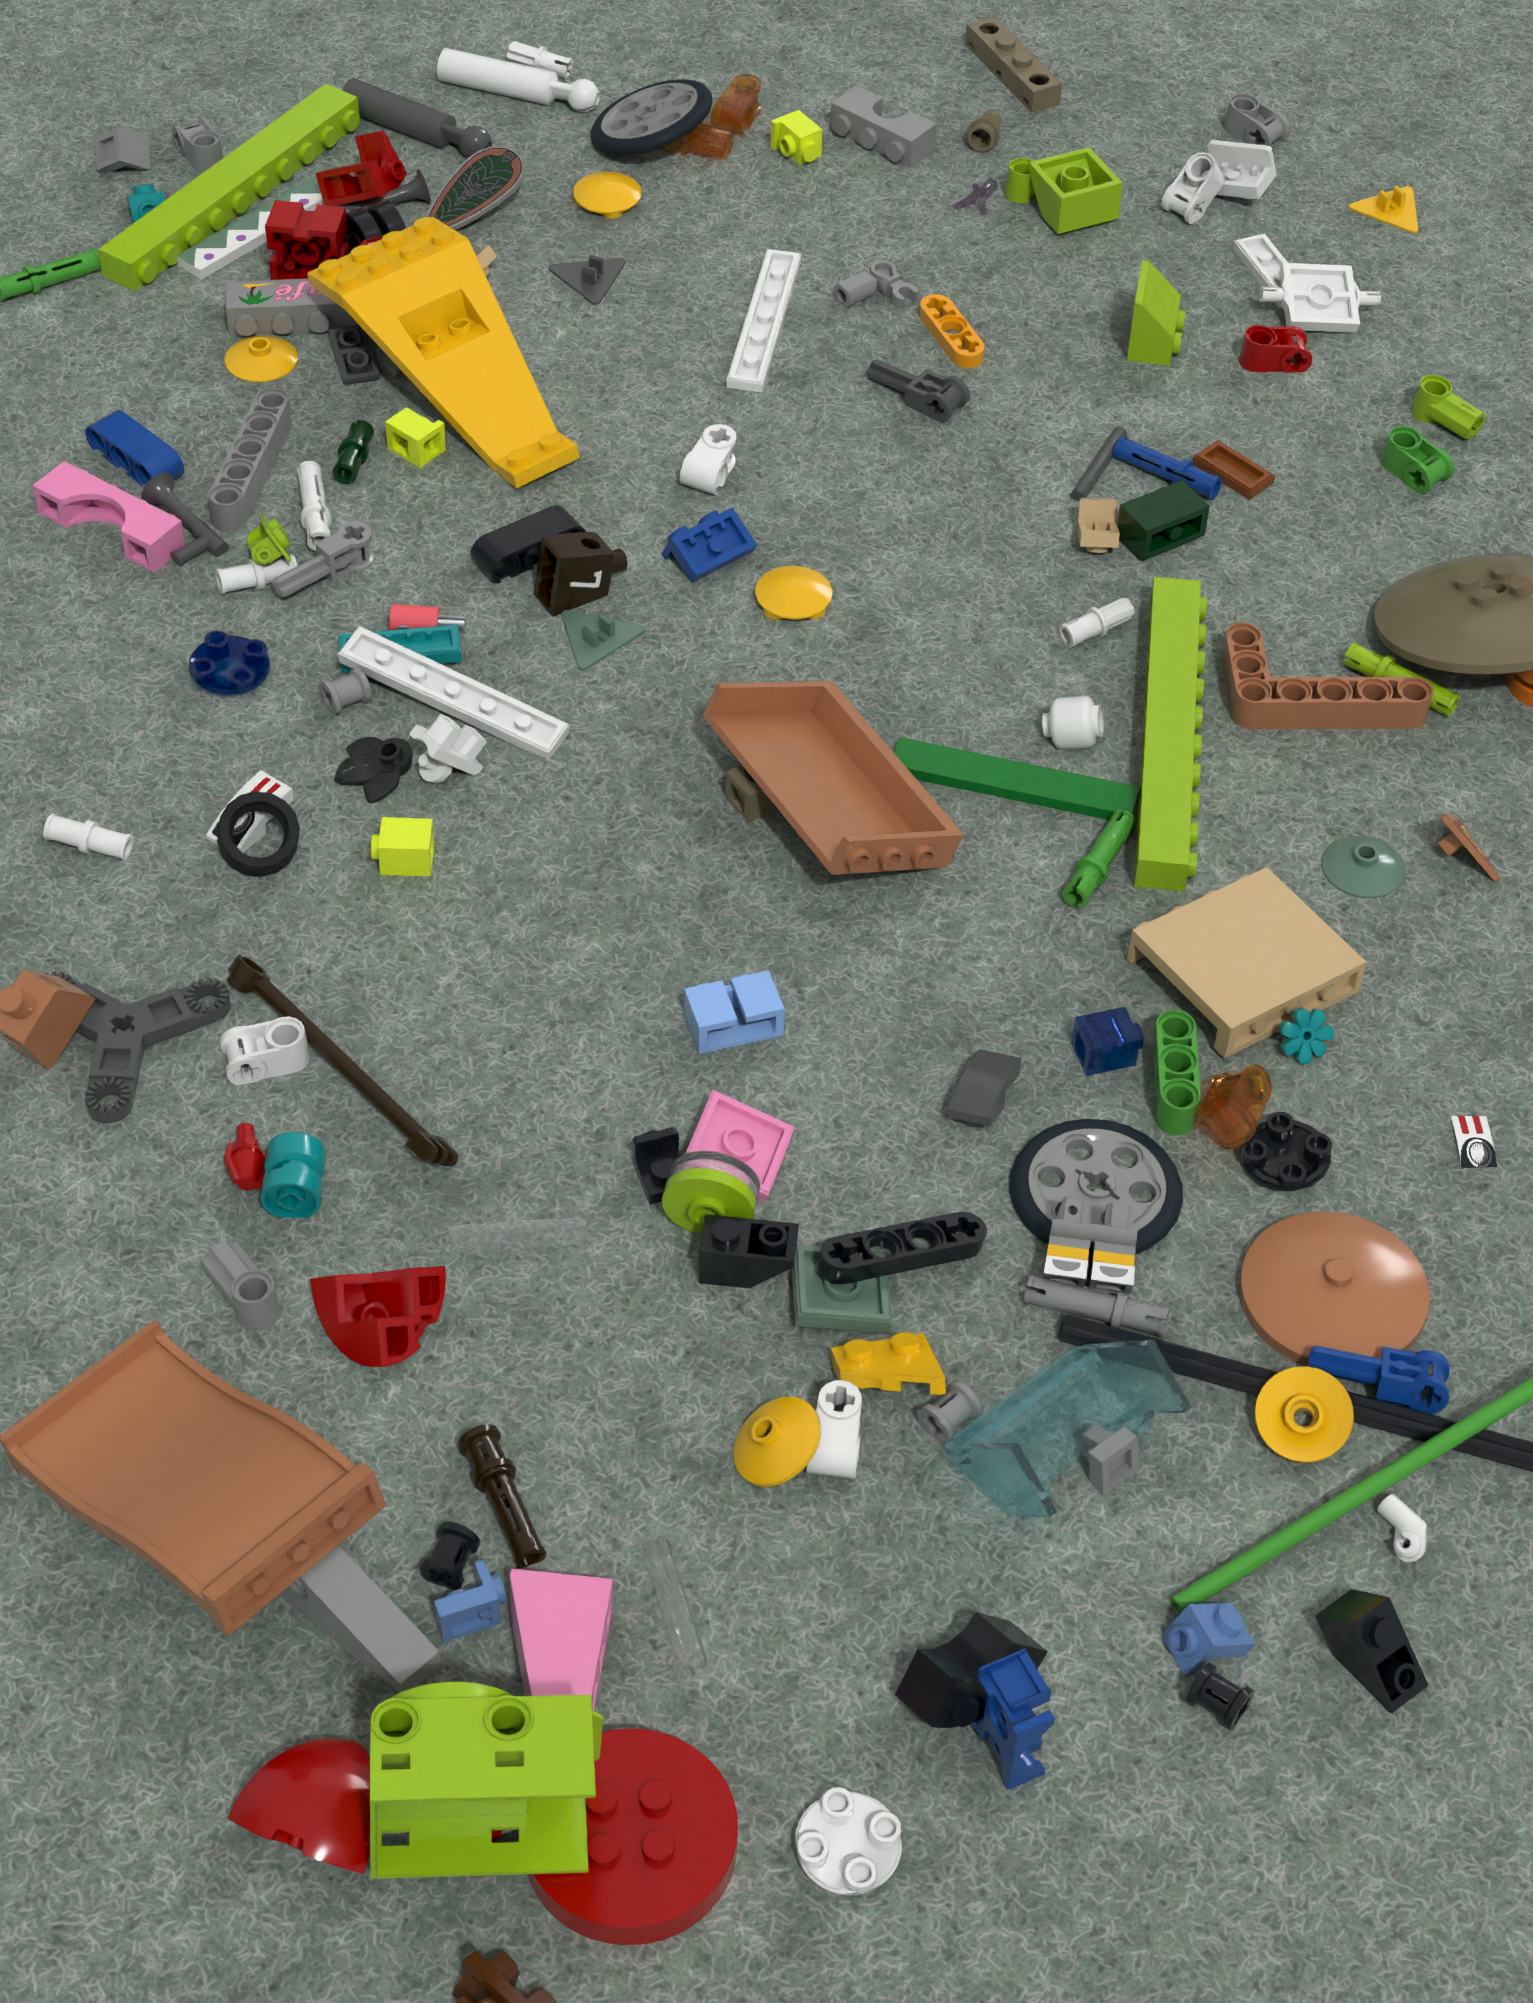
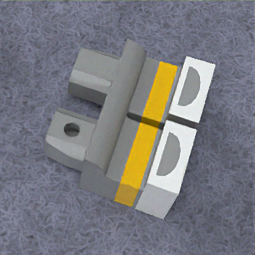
M1064 1197L1057 1219L1053 1218L1043 1278L1084 1287L1087 1276L1089 1248H1093L1089 1288L1131 1294L1134 1286V1263L1138 1233L1137 1229H1132V1206L1107 1203L1104 1225L1085 1223L1088 1206L1087 1200Z

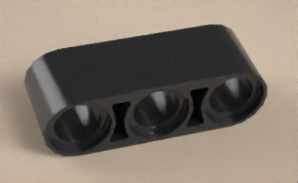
M554 505L479 537L471 548V557L492 581L499 584L501 579L508 576L513 578L534 569L533 566L538 564L542 536L586 532V530L565 508L560 505Z

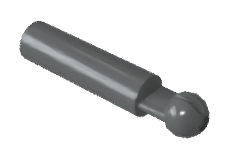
M355 78L348 80L342 89L358 97L359 115L369 121L440 148H444L452 142L459 145L460 150L467 158L479 150L492 147L491 136L483 127L472 125L461 129L457 127L455 117Z

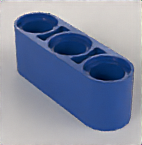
M121 410L114 411L85 429L86 439L93 450L98 449L104 453L101 456L117 468L122 467L128 471L125 474L141 486L146 485L150 479L160 473H169L173 476L174 480L184 474V465L178 453L170 445Z

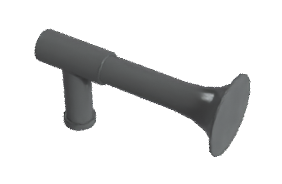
M417 169L416 176L412 181L400 188L386 192V195L347 203L339 207H345L346 213L359 208L364 209L365 206L383 199L388 200L392 204L408 199H422L430 205L431 198L425 178L420 169Z
M160 473L148 481L142 491L141 499L152 506L156 504L163 505L174 516L182 520V523L197 538L170 553L172 560L177 565L183 566L184 563L206 550H209L216 557L228 552L229 545L204 521H201L173 493L174 478L171 474Z

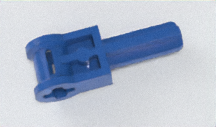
M1313 1346L1309 1351L1307 1367L1323 1370L1333 1377L1376 1385V1399L1405 1404L1411 1409L1429 1414L1440 1412L1449 1401V1390L1445 1382L1449 1377L1450 1364L1441 1353L1433 1350H1422L1414 1353L1383 1346L1380 1358L1321 1346ZM1431 1363L1433 1365V1373L1431 1376H1428V1367ZM1424 1387L1426 1388L1425 1401L1422 1400V1391Z

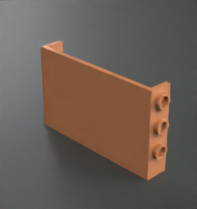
M833 681L717 683L703 713V718L831 875L933 869L949 865L964 834Z

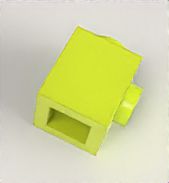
M382 817L380 834H373L371 840L372 860H379L380 875L431 876L435 848L433 819Z

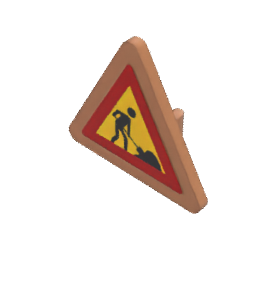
M1445 813L1441 816V819L1452 831V833L1438 842V845L1445 854L1452 856L1465 846L1493 881L1499 880L1500 876L1456 814Z

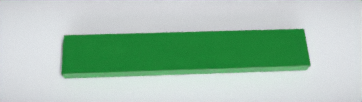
M899 737L894 750V754L919 781L1110 820L1113 812L1118 809H1122V814L1118 821L1122 818L1125 810L1134 815L1139 796V786Z

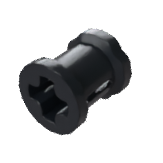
M444 1522L439 1525L436 1531L438 1541L430 1558L425 1559L420 1566L421 1576L427 1582L458 1590L464 1582L462 1572L470 1554L477 1552L481 1541L469 1528L458 1523Z
M1209 1662L1193 1682L1188 1692L1186 1703L1192 1707L1199 1704L1223 1719L1224 1727L1231 1731L1248 1709L1255 1691L1249 1686L1242 1689L1216 1673V1666ZM1212 1690L1217 1694L1221 1695L1222 1697L1226 1698L1228 1702L1213 1694Z

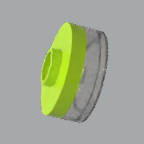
M716 1151L689 1152L681 1155L671 1164L662 1197V1206L667 1216L675 1224L687 1231L702 1233L705 1214L754 1219L760 1193V1181L751 1167L731 1155Z

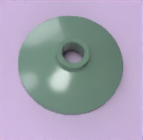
M1349 836L1336 840L1326 848L1321 860L1323 873L1334 887L1349 895L1362 898H1377L1394 892L1402 884L1406 873L1404 861L1393 847L1381 840L1367 836Z

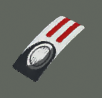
M1451 1116L1461 1168L1497 1167L1493 1140L1486 1116Z

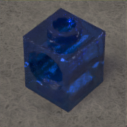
M1126 1007L1075 1017L1071 1044L1085 1075L1089 1076L1136 1066L1138 1051L1143 1048L1144 1040L1140 1025L1132 1022Z

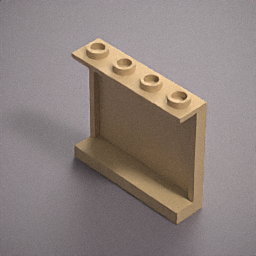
M1267 867L1250 875H1243L1237 881L1218 890H1211L1203 897L1184 906H1177L1169 913L1150 922L1141 923L1132 930L1127 961L1130 964L1147 957L1217 1028L1213 1048L1224 1059L1279 1032L1278 1029L1282 1021L1293 1022L1292 1012L1297 1008L1302 1007L1309 1012L1312 1009L1322 1011L1358 993L1367 964L1350 945Z

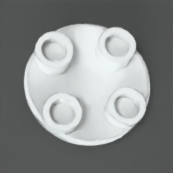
M841 1787L832 1788L822 1798L809 1806L798 1823L795 1834L797 1859L806 1875L815 1884L829 1892L840 1895L868 1893L883 1885L893 1875L899 1864L902 1852L901 1823L878 1800L862 1793L849 1792Z

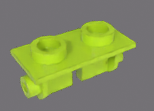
M261 512L259 516L262 524L253 529L247 536V545L252 559L258 565L265 566L281 555H284L287 561L290 562L292 559L287 548L292 544L287 538V533L275 517L268 521Z

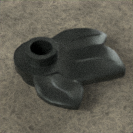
M376 737L360 738L346 747L350 757L346 758L338 766L334 781L339 785L363 784L368 803L378 802L398 787L400 776L404 775L412 765L413 751L409 743L400 738H391L385 741Z

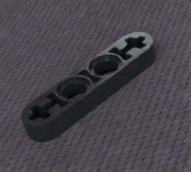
M956 1212L832 1237L822 1244L816 1268L820 1276L828 1282L848 1284L968 1259L978 1255L981 1251L987 1227L980 1217L972 1213ZM912 1239H927L934 1245V1248H919L912 1242ZM874 1246L884 1247L893 1256L889 1258L878 1257L872 1253L870 1248Z

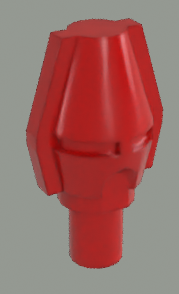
M241 1123L237 1126L236 1139L234 1143H228L223 1157L232 1182L238 1184L243 1190L260 1189L265 1174L266 1151L261 1149L258 1140L255 1138V1128L250 1123Z

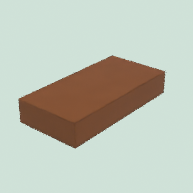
M1219 440L1193 456V463L1196 467L1214 476L1221 477L1223 484L1248 500L1274 483L1275 475Z

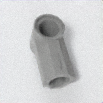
M223 1240L211 1246L206 1257L201 1260L202 1268L236 1311L239 1324L250 1331H263L272 1327L277 1322L280 1314L272 1276L266 1271L259 1270L237 1242L230 1243Z

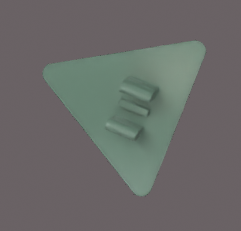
M564 610L561 613L575 660L580 670H587L645 632L643 625L609 619L604 614L595 616L571 610Z

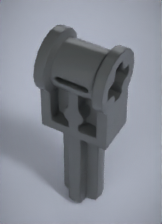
M877 359L871 362L867 370L869 378L905 393L906 406L925 413L928 417L940 423H945L951 417L952 411L955 408L963 407L970 399L967 385L955 376L945 377L928 369L924 370L919 376H915Z

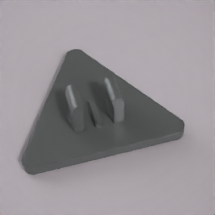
M589 255V261L549 265V270L591 304L598 305L625 266L626 260L623 258L604 259Z

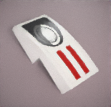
M260 770L236 793L229 803L242 794L258 791L272 793L290 804L294 800L293 790L288 785ZM225 808L206 834V838L218 845L220 816ZM254 811L246 813L238 819L234 826L233 838L241 852L244 853L266 834V823L274 816L266 812Z

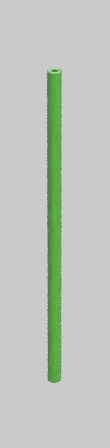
M1533 1376L1170 1597V1603L1181 1614L1189 1604L1204 1602L1533 1400Z

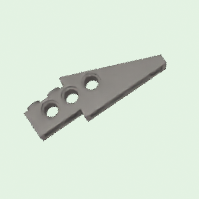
M340 1545L279 1594L286 1602L398 1693L417 1687L443 1665L440 1651Z

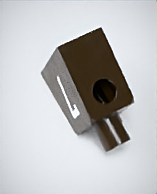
M594 532L544 535L541 540L533 594L552 617L561 614L564 610H572L608 595L611 575L626 571L628 566L626 554L620 548L611 550L601 537Z

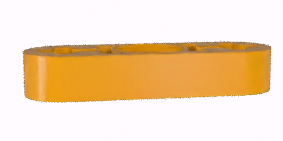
M939 294L924 297L920 303V319L952 362L962 368H975L981 365L984 360L985 345L948 297ZM946 330H956V331H958V332H960V333L950 334V333H946V332H944V331H946Z

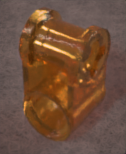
M744 74L736 76L721 97L714 103L711 112L712 127L743 136L746 134L743 133L745 129L749 130L752 123L761 112V104L758 102L761 81L758 77Z
M1255 1064L1247 1066L1242 1073L1231 1075L1225 1072L1215 1075L1211 1087L1204 1101L1199 1106L1198 1114L1223 1148H1237L1246 1143L1255 1133L1260 1116L1272 1094L1269 1075L1262 1066Z

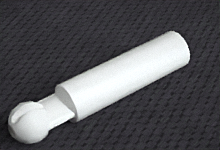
M444 48L437 64V77L440 82L548 106L555 99L568 101L570 106L580 113H587L595 109L600 99L598 88L588 79H577L571 84L559 82L557 73L554 71L459 50Z

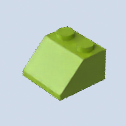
M1090 147L1028 162V170L1041 216L1057 234L1119 219L1123 182Z
M1142 260L1127 360L1170 366L1172 354L1179 355L1186 311L1179 310L1181 295L1150 261Z

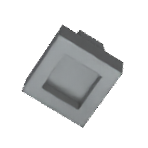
M1095 1424L1082 1434V1441L1091 1447V1449L1083 1454V1458L1089 1463V1480L1102 1495H1105L1139 1470L1138 1436L1125 1426L1113 1434L1100 1425Z

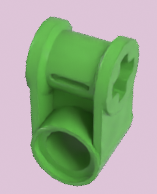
M1397 426L1389 431L1381 463L1387 471L1404 481L1407 486L1424 495L1431 491L1433 484L1436 482H1444L1453 476L1455 467L1450 455L1421 436L1417 430L1407 426Z

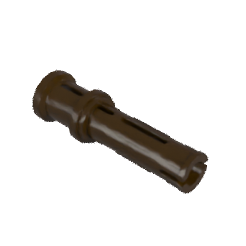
M490 1424L480 1425L465 1432L459 1438L457 1447L460 1454L468 1458L474 1472L472 1482L476 1489L486 1493L498 1524L514 1555L515 1563L518 1568L522 1569L543 1561L546 1557V1551L538 1539L528 1511L514 1484L516 1468L514 1463L507 1459L499 1444L501 1434L498 1428ZM488 1455L489 1459L485 1460L484 1456ZM508 1507L512 1508L520 1526V1531H516L507 1511Z

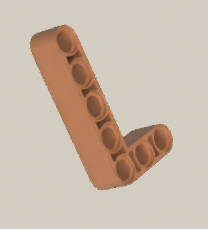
M1239 622L1230 625L1226 631L1221 662L1233 722L1242 728L1414 729L1423 726L1427 721L1433 697V688L1424 679L1418 677H1270L1260 629L1250 623Z

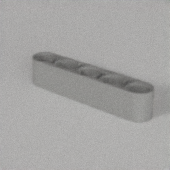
M270 387L257 393L210 489L209 501L212 523L219 531L235 532L247 524L291 430L290 400L288 393L284 389Z

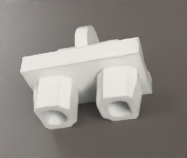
M439 714L429 729L416 724L409 733L413 739L423 742L427 746V751L419 757L418 763L421 777L430 783L438 784L443 782L452 774L453 767L471 775L480 773L484 768L476 760V756L487 741L474 728L468 725H464L461 728L449 717Z

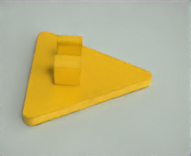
M1395 186L1393 191L1384 192L1381 190L1379 195L1349 204V209L1405 231L1417 233L1419 230L1412 187L1405 186L1399 188Z

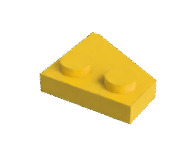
M903 1332L888 1339L875 1341L858 1339L849 1341L842 1346L830 1347L831 1362L837 1379L851 1382L857 1388H878L884 1391L901 1392L904 1381L930 1384V1394H946L945 1375L924 1333Z

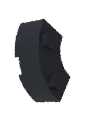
M976 1612L965 1629L950 1642L934 1649H917L895 1696L931 1727H966L984 1717L987 1694L977 1679L980 1667L1026 1648L1028 1655L1038 1670L1048 1651L1011 1621Z

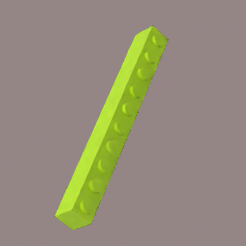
M327 83L100 247L98 252L102 276L134 292L144 284L151 283L156 275L167 267L175 265L178 262V256L183 251L206 239L215 231L222 230L226 223L238 214L245 213L250 205L261 197H266L273 188L284 180H289L293 173L305 164L312 163L321 152L327 148H332L348 132L355 131L360 124L358 97Z
M1156 576L1153 579L1149 609L1134 887L1185 892L1187 877L1195 878L1198 854L1197 852H1190V847H1196L1199 822H1191V817L1198 816L1200 793L1192 792V789L1199 787L1201 763H1194V759H1200L1202 735L1195 734V730H1201L1203 706H1196V702L1202 703L1204 678H1197V675H1203L1205 664V651H1199L1198 647L1204 648L1206 638V624H1200L1199 621H1205L1207 611V598L1200 597L1201 581Z

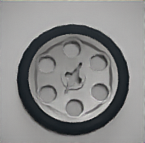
M688 79L668 80L642 87L618 99L598 116L591 129L592 142L600 151L617 156L635 155L664 147L687 135L704 121L712 107V93L703 83Z
M1080 1119L1066 1121L1045 1129L1032 1138L1015 1159L1010 1173V1194L1016 1212L1026 1227L1047 1245L1053 1218L1057 1219L1056 1212L1060 1209L1064 1197L1087 1200L1088 1206L1085 1223L1103 1225L1102 1220L1105 1218L1107 1203L1132 1206V1229L1138 1230L1135 1254L1148 1250L1169 1233L1177 1222L1183 1205V1185L1175 1164L1165 1150L1148 1135L1128 1125L1109 1120ZM1073 1147H1082L1090 1152L1091 1157L1081 1161L1074 1160L1067 1154V1151ZM1121 1154L1128 1155L1137 1164L1131 1168H1121L1113 1163L1112 1158ZM1052 1173L1062 1178L1064 1183L1058 1187H1047L1038 1178L1043 1174ZM1099 1182L1105 1184L1104 1190L1097 1188L1091 1191L1088 1189L1089 1183L1092 1185H1097ZM1136 1189H1145L1152 1193L1155 1199L1148 1203H1140L1132 1199L1129 1193ZM1089 1248L1088 1259H1092L1093 1248Z

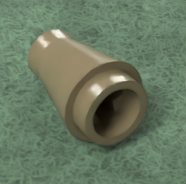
M988 110L968 126L966 137L969 145L974 150L983 152L989 149L992 150L997 145L1001 124V116L998 112Z

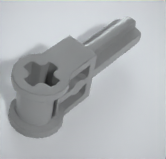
M347 522L341 525L336 533L315 543L316 557L272 580V587L280 598H284L324 576L333 583L353 571L368 569L374 562L373 553L369 550V543L372 539L371 528L363 522Z

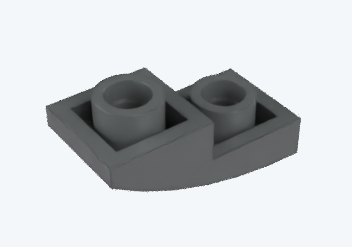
M360 325L328 329L329 342L343 384L380 379L373 347L369 344L367 333Z
M979 1049L967 1065L956 1086L947 1108V1117L962 1120L964 1124L973 1127L990 1126L1004 1109L1006 1090L1020 1074L1021 1058Z

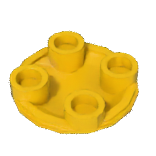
M618 172L589 174L578 180L573 188V199L576 206L583 207L590 212L603 214L604 217L610 219L622 216L623 212L634 207L641 198V187L638 182L630 176Z
M793 565L777 567L765 573L757 581L755 596L758 604L763 608L764 615L773 620L819 619L825 615L826 608L831 603L833 593L829 581L820 572L808 567Z

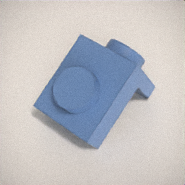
M1232 1603L1189 1604L1162 1634L1163 1641L1183 1675L1195 1674L1209 1658L1240 1657L1247 1654L1256 1645L1245 1627L1242 1616L1235 1610Z

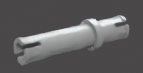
M1030 1274L1027 1286L1045 1290L1046 1294L1026 1290L1024 1296L1025 1304H1034L1109 1322L1111 1326L1120 1329L1122 1326L1155 1334L1159 1337H1163L1167 1325L1149 1321L1148 1317L1168 1320L1170 1307H1161L1129 1299V1294L1122 1292L1115 1296L1039 1277L1036 1274Z

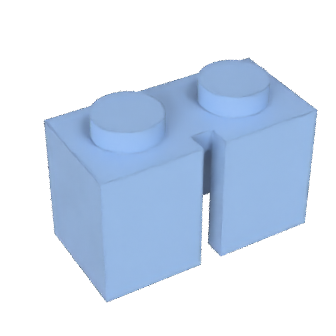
M769 970L731 978L730 985L724 986L721 980L684 988V1017L699 1054L783 1036L785 1009Z

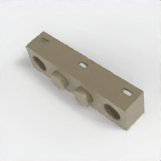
M995 16L967 24L965 45L1031 113L1060 105L1062 83Z

